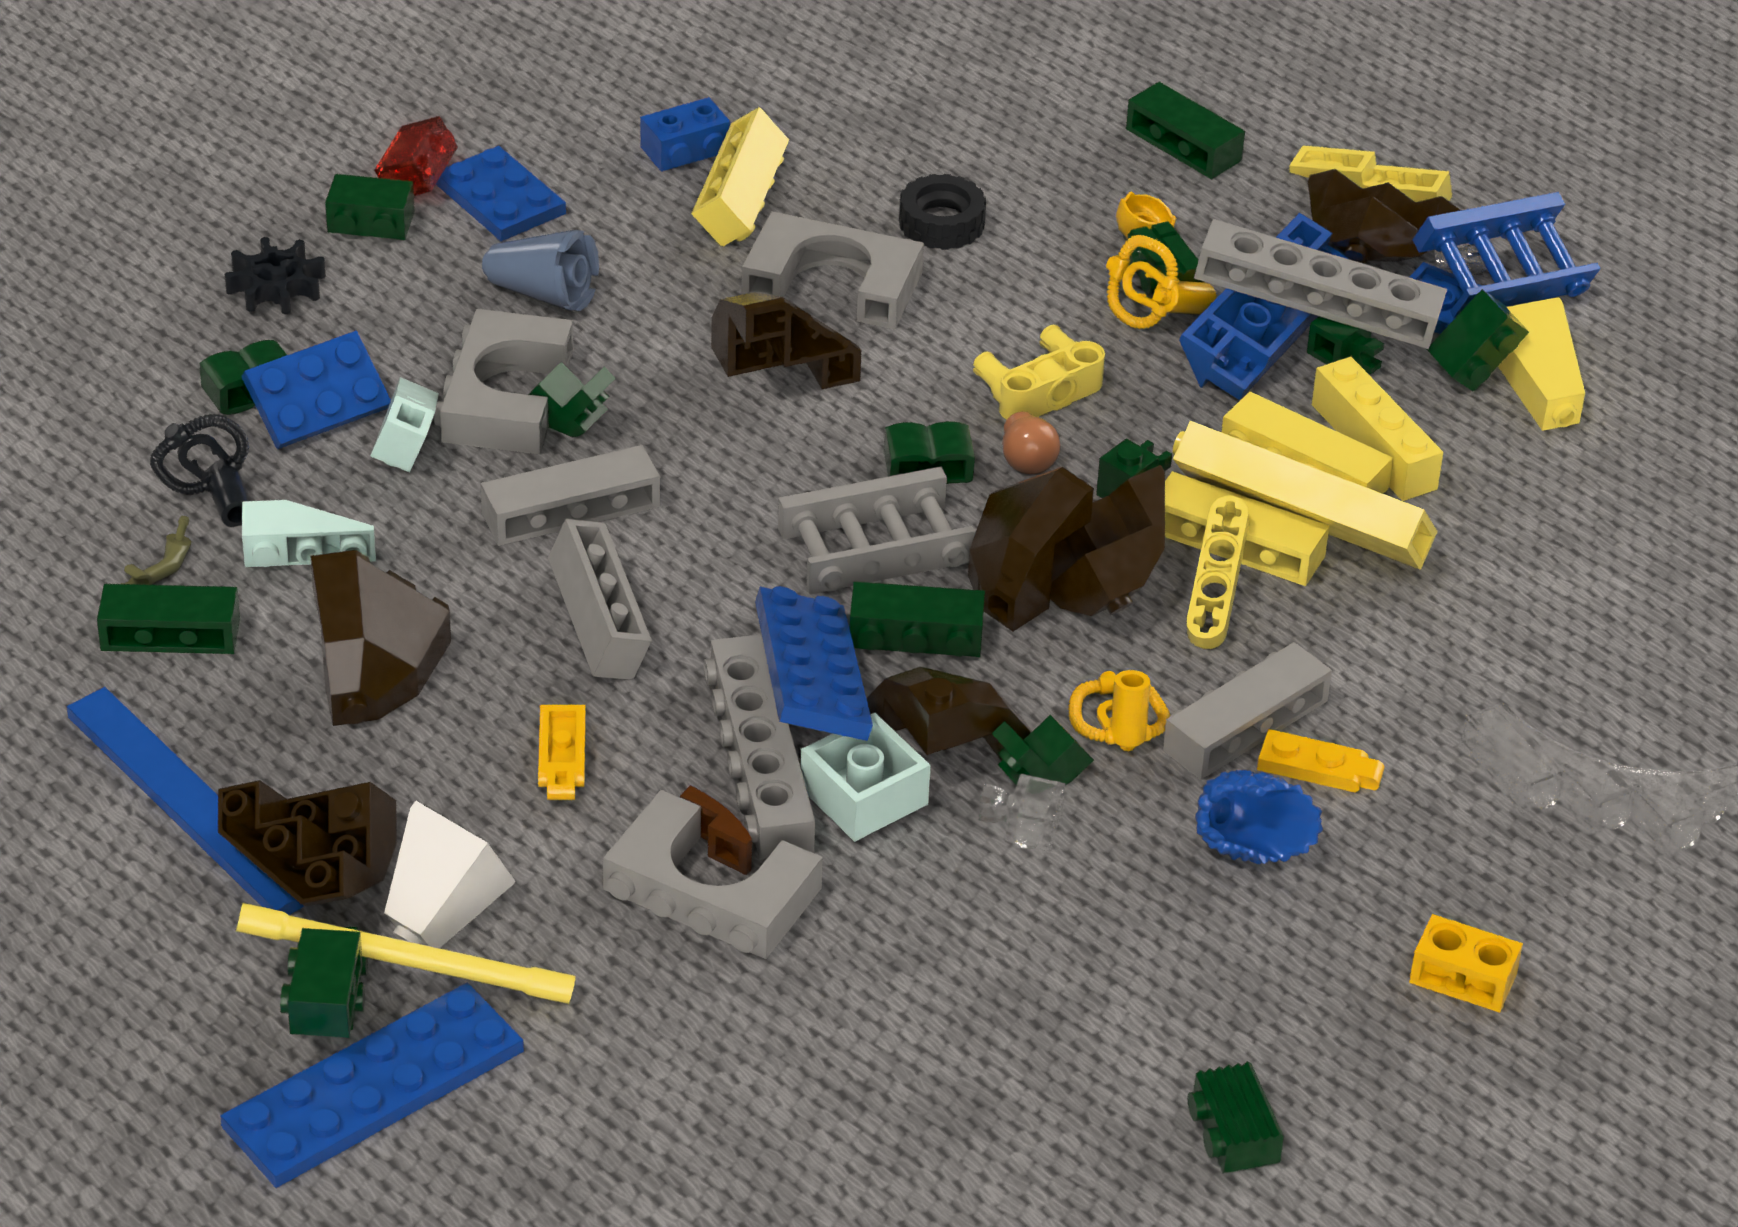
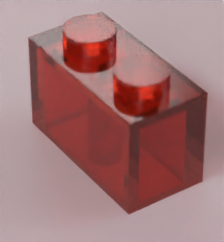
M440 116L403 125L374 171L378 178L413 181L414 196L428 193L436 185L458 146L455 143L453 134L447 129Z

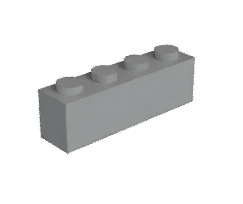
M643 445L482 482V515L497 545L500 546L558 532L561 530L565 519L600 522L660 507V475Z
M565 519L548 556V560L591 673L594 677L634 679L652 640L607 526L601 522Z
M1293 642L1280 651L1269 654L1265 660L1249 670L1239 672L1232 680L1216 690L1208 691L1201 699L1183 710L1175 711L1166 719L1163 751L1202 780L1263 742L1268 729L1281 731L1326 703L1329 696L1332 670Z

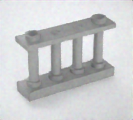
M942 467L779 497L778 530L782 538L788 539L802 536L811 555L810 558H807L806 589L809 595L853 586L854 581L875 582L946 567H957L969 563V550L975 536V530L973 526L951 529L942 511L945 508L947 481ZM924 512L934 533L911 538L901 516ZM883 520L893 541L870 546L860 524ZM843 528L853 549L829 554L819 532Z

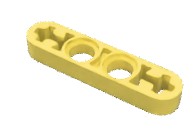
M1232 495L1216 499L1209 509L1187 615L1188 638L1192 644L1203 649L1216 648L1226 638L1249 527L1246 503L1239 497ZM1232 512L1235 513V517L1231 520L1230 533L1224 532L1223 518H1226L1227 513ZM1219 546L1228 547L1234 552L1233 556L1225 561L1214 560L1210 553ZM1210 583H1219L1226 588V592L1217 598L1207 597L1203 594L1202 590ZM1206 611L1212 613L1213 627H1210L1208 633H1203L1200 631V628H1203L1205 624Z

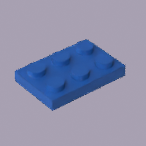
M500 146L487 149L482 153L434 172L435 184L500 241H504L566 214V202Z
M357 330L245 370L242 375L249 394L277 449L386 410L391 402Z

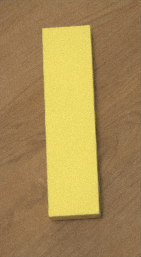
M1302 146L1289 165L1290 173L1307 178L1313 174L1336 169L1362 189L1389 182L1414 202L1440 196L1450 201L1452 197L1449 171L1376 165L1375 152Z

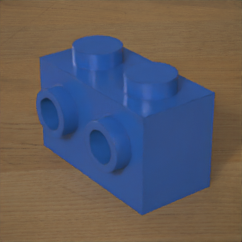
M710 97L641 116L640 147L661 172L717 156L730 127V120Z

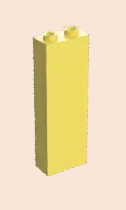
M1193 421L1189 422L1186 431H1181L1174 442L1173 460L1186 476L1330 525L1329 535L1417 569L1422 568L1438 532L1424 509Z

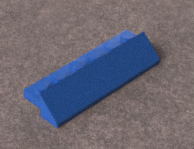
M1300 212L1276 236V238L1348 259L1345 255L1328 245L1333 233ZM1226 288L1181 334L1179 341L1200 388L1210 381L1236 399L1241 400L1318 316Z

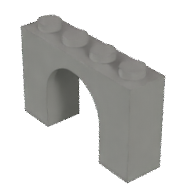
M771 211L742 265V294L757 292L784 298L791 282L802 271L822 265L842 266L854 270L864 277L858 290L857 322L896 329L922 275L924 243Z
M476 309L471 325L465 324L463 328L462 350L456 349L453 376H446L444 401H438L436 405L434 424L441 427V442L540 454L549 428L548 397L498 391L486 386L482 382L493 375L508 371L549 374L560 362L568 368L574 351L573 320Z
M660 790L603 857V890L610 892L617 899L629 900L650 909L659 917H668L685 924L699 934L710 935L727 942L741 952H750L767 959L822 889L823 857L781 840L761 867L752 876L741 882L724 886L705 885L695 882L680 873L676 867L701 838V806Z

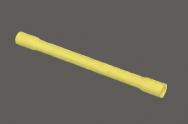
M242 903L236 929L237 932L273 940L285 939L298 943L302 928L361 932L362 957L518 990L529 996L566 1004L570 1003L575 983L574 975L537 967L526 968L294 917L283 911Z

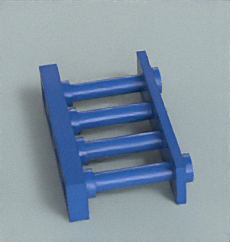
M1559 192L1430 216L1426 219L1412 240L1419 253L1435 249L1438 252H1442L1463 291V294L1450 311L1453 318H1456L1482 289L1506 307L1563 295L1575 297L1590 288V282L1599 272L1600 267L1598 263L1576 267L1553 225L1556 221L1555 218L1565 206V202ZM1534 230V232L1540 233L1559 270L1543 273L1522 232ZM1502 237L1508 240L1527 277L1511 280L1490 241L1491 238ZM1466 243L1475 245L1494 281L1493 284L1477 285L1457 245Z

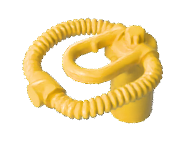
M1144 235L1128 238L1125 244L1122 245L1118 255L1110 257L1106 264L1110 275L1109 285L1107 286V289H1109L1107 290L1108 306L1120 321L1135 329L1153 327L1162 317H1166L1167 313L1201 315L1217 298L1214 287L1208 283L1180 281L1176 277L1178 276V268L1176 267L1178 264L1172 252L1160 241ZM1137 247L1154 251L1163 259L1166 264V271L1168 272L1164 275L1149 263L1143 261L1133 262L1129 265L1131 253ZM1143 270L1147 278H1154L1158 281L1152 299L1146 297L1145 293H1137L1133 289L1132 277L1136 271ZM1121 280L1123 290L1131 300L1152 308L1150 315L1136 317L1124 309L1118 297L1120 289L1118 286H1120Z
M1137 670L1121 671L1117 675L1112 671H1106L1100 675L1098 680L1095 679L1094 681L1090 680L1089 682L1081 683L1072 692L1069 700L1070 704L1068 705L1070 723L1078 734L1090 740L1105 741L1107 745L1117 744L1125 751H1132L1144 742L1151 741L1152 737L1155 738L1165 732L1166 719L1171 716L1160 694L1151 686L1148 675ZM1099 693L1100 695L1113 694V699L1101 703L1097 708V719L1103 729H1097L1088 725L1082 717V702L1087 695ZM1149 703L1158 718L1152 725L1147 724ZM1112 710V717L1108 718L1106 713Z

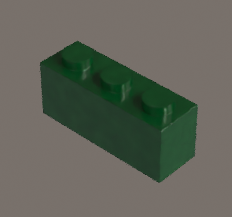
M1157 82L1128 99L1126 130L1211 180L1242 161L1245 130L1165 84Z
M854 581L849 624L854 648L954 655L958 657H980L985 591Z
M104 584L97 616L100 650L234 654L240 622L237 587Z

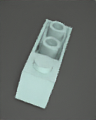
M400 377L370 456L383 461L387 465L410 473L432 422L439 393Z
M288 500L242 502V541L245 567L311 565L310 556L350 550H357L369 557L370 562L376 561L373 525Z

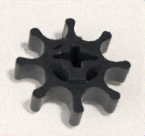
M263 237L260 239L261 253L245 255L238 250L231 252L233 272L225 273L226 293L232 295L238 292H245L247 311L253 312L260 303L273 301L274 304L281 305L282 314H289L291 312L290 298L306 296L313 301L320 299L319 279L326 277L325 258L319 256L313 259H306L305 242L303 240H296L289 249L278 250L277 246H270V239L268 237Z

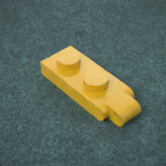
M540 705L538 787H547V800H575V787H585L586 705Z
M1272 729L1267 731L1257 764V770L1354 793L1358 792L1360 787L1376 791L1379 788L1385 769L1381 761L1369 758L1368 754L1363 750Z

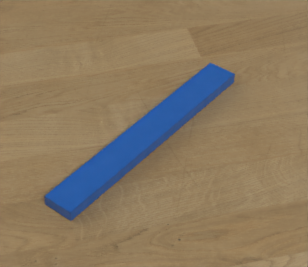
M106 687L67 706L68 718L258 904L264 908L283 911L288 915L305 907L218 833V795Z

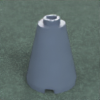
M570 230L493 244L483 256L482 269L492 284L569 311H581L588 306L595 293V289L589 288L591 275L598 276L599 274L598 250L591 235H584L585 231Z

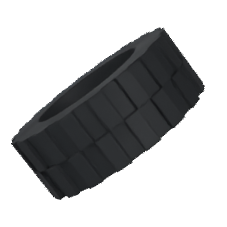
M930 174L926 177L916 178L915 181L909 182L906 185L905 190L902 189L899 204V227L901 231H904V235L908 239L922 242L927 248L949 250V248L957 249L966 244L970 245L975 242L977 237L980 238L982 235V231L985 228L986 197H984L983 190L978 188L974 182L967 181L960 176H951V174ZM933 207H947L958 210L961 213L952 216H937L929 214L924 210Z

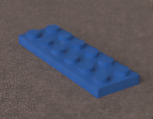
M760 586L755 604L779 722L868 741L873 723L844 605H840L836 600L826 596H817L814 599L798 595L795 591L786 587L777 586L770 589Z
M467 982L221 1114V1127L272 1185L277 1188L524 1052L523 1039Z

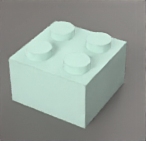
M876 713L871 714L873 726L868 741L830 734L801 749V772L808 797L854 842L928 805L930 764Z

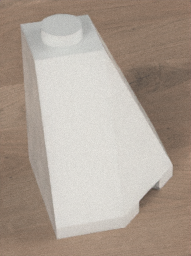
M415 801L409 811L384 914L396 927L393 935L397 939L441 948L515 883V880L486 841Z

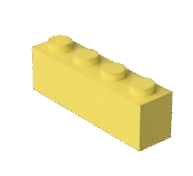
M760 107L731 123L691 213L720 246H725L734 240L738 242L743 241L754 231L756 217L765 205L764 198L767 191L774 184L775 180L773 177L777 168L784 160L783 153L789 139Z
M1352 357L1317 367L1312 406L1337 432L1393 457L1389 488L1402 501L1437 490L1443 451Z
M1249 392L1223 416L1222 433L1382 494L1389 488L1393 457L1255 393Z
M1173 471L1165 480L1166 538L1201 550L1209 509L1212 503L1223 496H1236L1246 503L1249 518V527L1241 564L1303 586L1308 584L1325 558L1330 525ZM1227 513L1226 518H1223L1224 532L1230 533L1231 520L1235 517V513ZM1219 546L1211 551L1212 554L1226 559H1230L1234 554L1233 550L1225 546Z

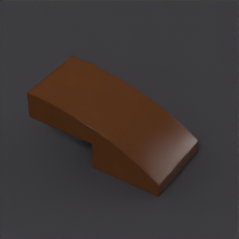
M690 785L680 795V798L701 806V838L708 841V857L747 875L752 870V838L738 818L726 807L706 793Z

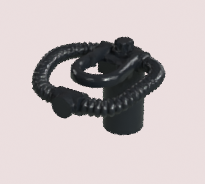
M219 414L199 416L190 420L189 423H185V425L183 423L180 425L177 423L170 424L165 430V439L159 443V446H156L150 457L151 468L158 479L177 493L194 495V493H203L204 490L210 492L224 525L228 527L242 525V502L251 501L239 473L249 452V442L244 430L231 419ZM211 426L223 429L235 440L237 446L235 454L229 456L214 437L208 434L193 435L194 432ZM197 444H206L210 447L212 454L217 455L220 460L216 461L208 469L203 470L199 467L197 460L191 461L187 458V453L191 447ZM178 448V460L182 467L198 477L201 482L188 483L175 478L163 464L167 453Z

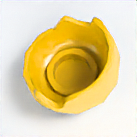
M1129 192L1119 202L1116 220L1119 231L1128 239V234L1133 229L1145 226L1150 229L1154 224L1167 221L1174 227L1176 216L1172 215L1170 209L1160 199L1147 194L1135 195L1133 192Z

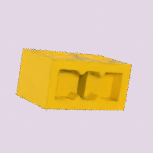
M1432 914L1414 951L1409 983L1500 1013L1517 976L1523 943Z

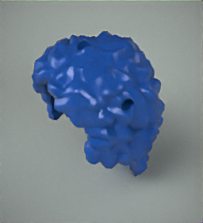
M1235 770L1229 773L1224 771L1215 779L1207 780L1203 787V793L1199 796L1198 812L1195 815L1197 833L1202 836L1203 841L1207 843L1210 849H1215L1220 855H1229L1233 860L1240 857L1243 862L1249 860L1256 864H1266L1269 860L1271 862H1277L1278 860L1286 862L1291 856L1308 853L1309 846L1318 843V834L1323 830L1320 818L1322 810L1320 807L1313 805L1310 795L1303 794L1300 784L1293 786L1288 784L1283 778H1275L1265 772L1254 773L1251 770Z

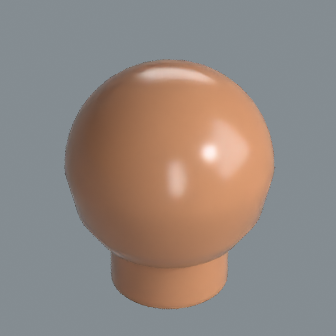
M1028 412L1014 413L1006 420L1002 445L1004 457L1009 465L1025 474H1038L1049 469L1057 460L1060 452V438L1056 429L1044 419L1035 417Z

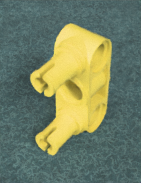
M1050 325L1042 331L1040 335L1041 341H1039L1041 347L1050 352L1049 354L1041 355L1030 362L1008 369L991 352H983L975 359L973 372L980 376L991 388V393L999 403V413L1003 418L1007 420L1017 412H1028L1038 417L1050 411H1057L1069 406L1072 402L1099 391L1103 383L1105 350L1099 344L1091 341L1075 342L1058 325Z

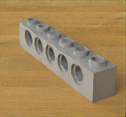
M1213 219L1194 279L1426 349H1429L1447 289L1216 219Z
M762 634L711 640V658L704 659L705 681L707 686H715V689L711 691L713 712L715 716L723 717V720L719 721L721 743L723 747L730 746L731 751L727 753L730 778L739 779V783H736L735 787L739 811L747 810L748 815H744V827L750 834L752 842L756 844L759 859H767L781 840L814 853L815 819L789 724L779 722Z

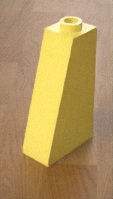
M1557 297L1507 307L1529 333L1519 343L1518 347L1498 365L1499 369L1542 431L1579 424L1585 390L1562 300Z

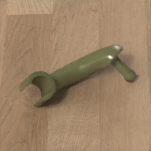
M187 516L179 517L176 534H168L166 536L163 560L144 570H141L134 564L126 565L124 571L132 576V578L128 582L121 584L152 585L177 572L192 543L189 538L185 537L186 528L190 521Z

